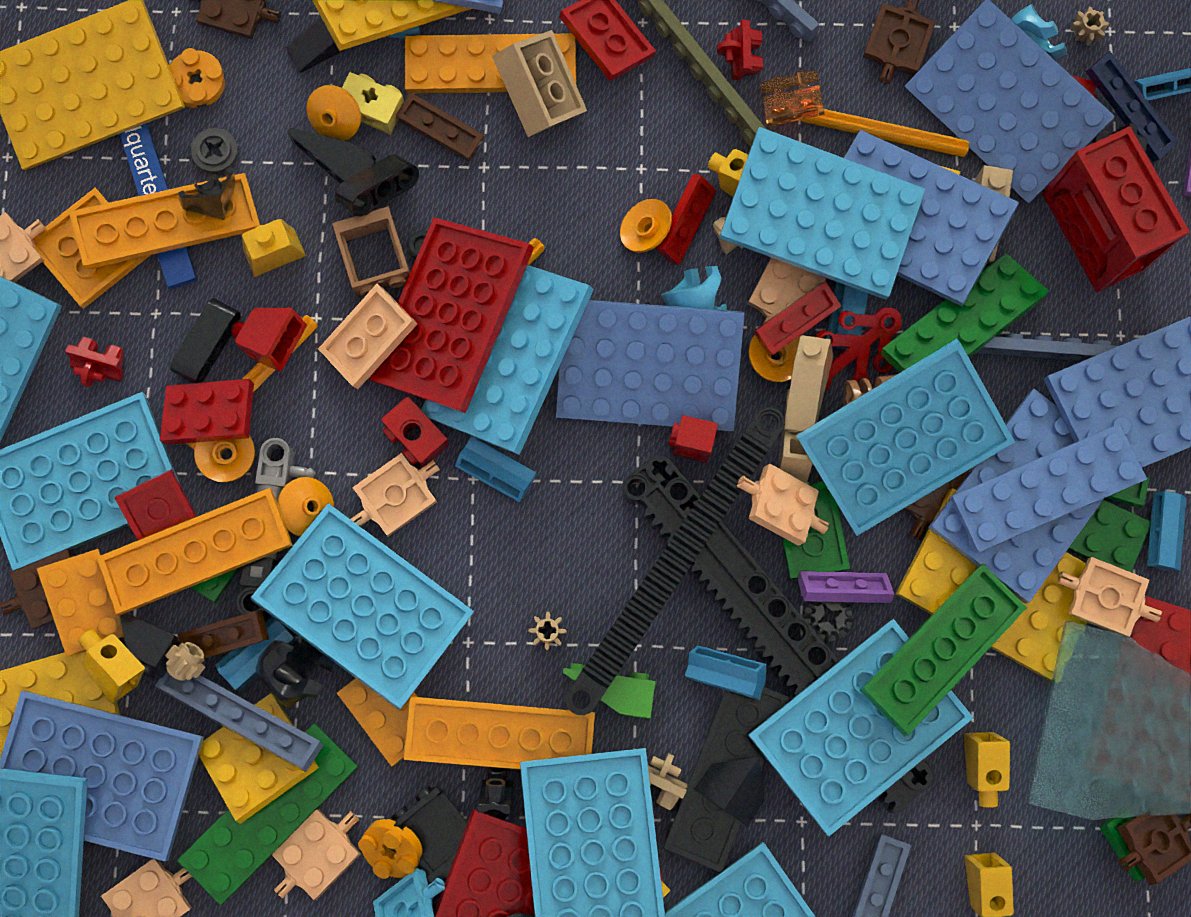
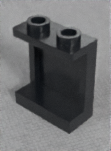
M429 785L415 797L418 803L409 810L406 806H403L390 818L396 821L394 826L402 830L407 827L418 837L423 849L419 865L428 875L426 878L432 883L436 878H440L443 881L448 876L468 822L440 786L432 789Z

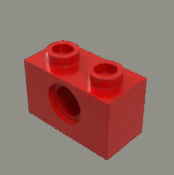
M409 396L381 419L385 426L382 432L393 444L396 441L402 444L405 448L402 454L412 465L418 462L423 468L450 445L448 439ZM411 428H418L421 430L420 437L414 441L407 440V431Z
M682 415L680 424L674 422L668 446L674 447L672 456L707 464L712 452L718 423Z

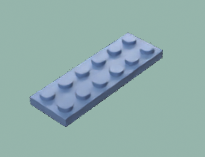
M1117 424L955 494L950 499L975 552L978 553L1147 480V477L1121 425Z

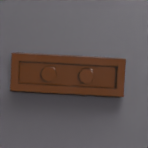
M410 93L396 114L398 121L468 162L471 161L485 140L484 134L413 93Z
M256 610L178 634L180 644L191 642L197 645L203 651L204 658L269 640L262 610Z

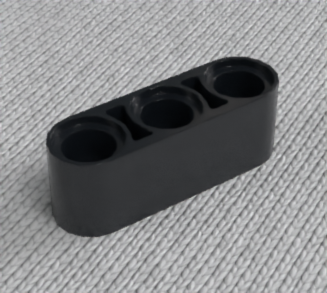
M396 154L389 155L342 182L336 189L335 200L354 215L362 217L412 188L418 181L419 170L415 165Z
M215 298L211 299L174 356L170 370L192 383H202L230 339L234 324L240 321L241 312Z

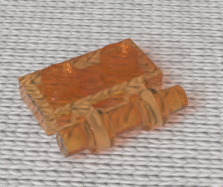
M800 70L797 71L796 75L782 78L778 75L771 77L772 80L761 82L763 93L774 91V95L763 97L768 127L825 115L820 85L808 86L809 83L819 81L817 70L809 72ZM795 86H799L800 88L798 90L783 93V89Z

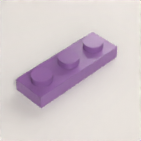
M800 571L798 577L804 601L892 603L895 595L887 573Z

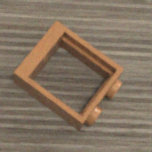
M389 206L374 210L362 217L354 216L332 223L348 277L356 296L361 295L365 297L376 284L383 288L388 286L390 288H398L406 284L410 272ZM388 229L401 269L359 281L347 241Z

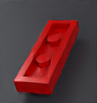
M692 174L672 214L670 230L665 239L655 248L671 264L680 265L716 193L715 188L702 175Z
M825 281L759 326L753 333L768 356H771L840 308L841 304Z

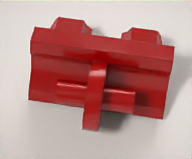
M742 19L740 26L725 34V41L717 44V53L725 56L726 63H731V78L734 80H740L746 74L757 75L763 69V58L751 55V49H758L761 46L762 31L750 28L749 20Z
M82 337L76 346L68 345L65 353L70 357V368L74 369L73 374L81 376L82 386L90 387L95 380L103 382L105 378L121 382L124 376L122 364L125 357L121 347L110 345L104 354L97 353V342L86 337Z

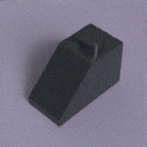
M128 613L119 615L127 649L145 667L143 674L150 677L153 673L163 678L167 671L166 662L169 660L165 655L173 645H180L177 637Z

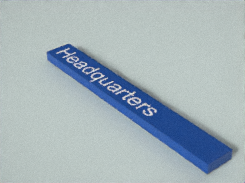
M148 123L120 133L138 195L142 196L169 190ZM187 247L157 253L167 287L170 290L198 281Z

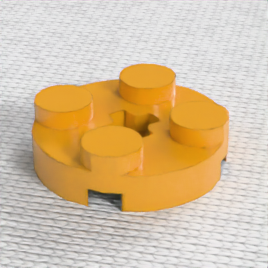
M188 48L169 65L186 107L198 108L196 105L206 104L208 106L213 104L220 98L225 89L224 71L219 61L208 52ZM194 74H200L202 81L200 83L194 82L193 85L190 84V77Z
M380 819L371 823L358 842V847L367 862L373 867L374 874L382 879H387L389 876L403 878L408 874H412L419 864L423 851L418 837L412 830L407 827L402 830L394 826L396 821L390 819Z

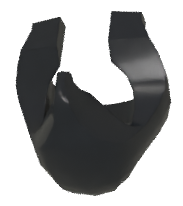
M274 640L259 656L255 670L276 700L284 706L291 708L296 702L306 697L316 700L323 685L308 678L316 665L331 672L335 662L316 648L300 647Z

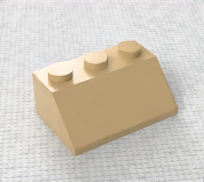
M552 30L514 43L492 56L528 137L587 111Z

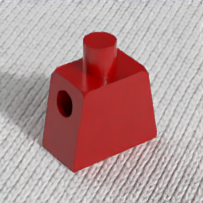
M255 308L251 311L245 323L236 322L234 324L232 334L236 338L235 344L248 357L282 372L307 324L293 308Z

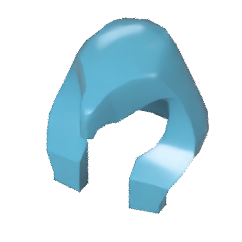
M1032 4L1023 8L1011 18L1020 29L1055 61L1067 55L1065 43L1053 46L1048 41V38L1058 34V28L1054 21L1045 22L1042 20Z
M718 266L705 267L707 279L702 284H700L698 268L684 271V279L672 290L661 294L665 306L727 310L726 304H722L721 307L714 305L715 296L721 282Z

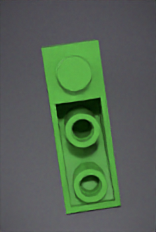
M571 663L570 669H563V674L575 682L585 665ZM631 672V677L619 676L618 673L600 701L619 715L650 719L655 681L649 680V674Z

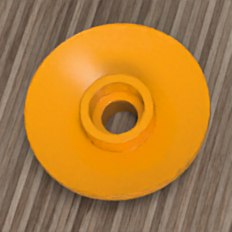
M324 85L311 93L307 101V116L317 133L342 141L350 139L357 133L361 124V112L358 103L348 91L335 85ZM327 113L332 116L333 120L328 117Z
M658 199L643 200L633 206L624 217L620 228V237L624 246L636 253L647 252L658 246L665 239L671 227L672 214L669 207Z
M754 335L749 344L748 354L755 372L771 382L791 380L801 336L779 350L780 358L779 360H774L771 356H768Z
M250 435L247 439L197 442L194 450L195 462L199 470L207 478L222 483L232 482L243 477L251 468L255 458V446ZM231 450V458L224 460L222 458L223 452Z
M310 477L297 478L287 483L281 490L277 500L287 530L299 537L302 536L328 503L334 507L333 497L329 489L319 480ZM309 501L313 503L314 508L312 512L307 509Z

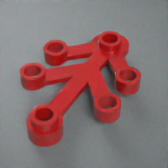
M892 307L880 308L874 315L855 314L846 310L841 312L838 317V323L841 327L847 330H852L856 326L871 328L863 335L833 334L827 330H822L816 335L817 338L829 335L832 347H848L832 361L825 388L826 391L832 383V378L854 358H856L855 371L851 380L858 381L861 378H867L870 382V379L867 377L870 344L878 337L877 356L874 357L872 364L874 369L881 373L889 372L892 369V365L887 360L886 365L883 368H879V362L885 359L881 355L883 347L891 342V336L900 329L902 318L900 313ZM851 315V323L845 325L844 319L846 316ZM891 317L892 322L890 326L885 327L884 321Z

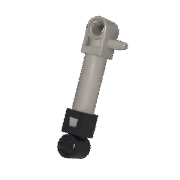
M270 438L262 444L259 453L255 484L258 485L257 492L271 488L277 501L281 490L287 483L292 481V478H314L315 471L306 467L294 466L295 453L293 449L283 439ZM284 449L283 458L273 462L271 455L274 450ZM277 552L242 566L239 585L246 589L240 592L236 600L237 608L242 615L251 612L248 608L251 596L279 564V561L276 560ZM261 607L258 609L262 610L264 618L269 615V613Z

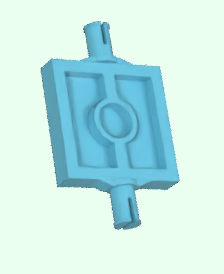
M415 868L412 874L406 875L373 901L375 917H434L432 900L433 897L445 890V883L442 879L436 878L428 885L425 871Z

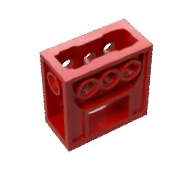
M1130 126L1077 150L1041 193L1096 293L1148 269L1190 233Z

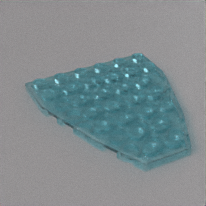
M1069 621L1064 622L1026 803L1089 820L1118 817L1128 818L1142 814L1145 816L1191 813V674L1181 668H1176L1163 660L1162 656L1155 652H1150L1129 636Z

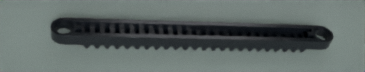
M766 407L756 414L591 656L566 695V704L572 713L576 715L589 714L609 688L742 491L741 488L737 487L739 479L742 476L748 479L751 478L782 432L785 419L778 409ZM764 416L774 417L777 421V428L773 431L764 430L761 426V419ZM577 691H585L590 696V704L584 709H578L573 705L572 697Z

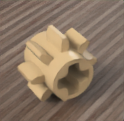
M1089 7L1085 14L1080 11L1077 12L1074 17L1075 22L1070 27V30L1074 31L1075 41L1086 42L1087 46L1091 44L1094 38L1099 42L1105 35L1103 31L1109 25V22L1104 21L1103 11L1099 12Z
M549 612L546 613V619L543 620L535 616L534 620L537 626L528 630L529 633L537 634L533 644L545 643L546 651L549 650L550 643L555 642L558 646H561L558 636L559 634L567 633V630L559 629L558 627L562 618L559 617L554 621L550 619ZM547 623L551 624L552 629L557 630L556 633L551 634L550 639H545L544 634L539 633V629H544Z
M191 642L181 643L179 646L173 645L165 655L169 659L166 662L167 671L177 680L184 681L186 679L190 680L192 677L197 678L205 669V666L201 664L205 660L203 651Z

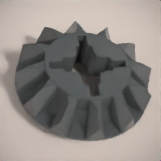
M209 128L200 132L195 137L191 145V155L199 168L206 170L208 173L215 171L222 173L223 169L228 166L232 167L235 157H238V145L228 131L221 128ZM209 144L214 148L221 146L219 150L222 157L216 155L210 157L211 152L207 145Z
M810 601L804 614V619L823 641L827 642L836 641L844 637L850 631L854 619L851 606L847 602ZM823 605L829 612L840 611V614L834 618V626L829 622L818 623L821 617L825 615Z

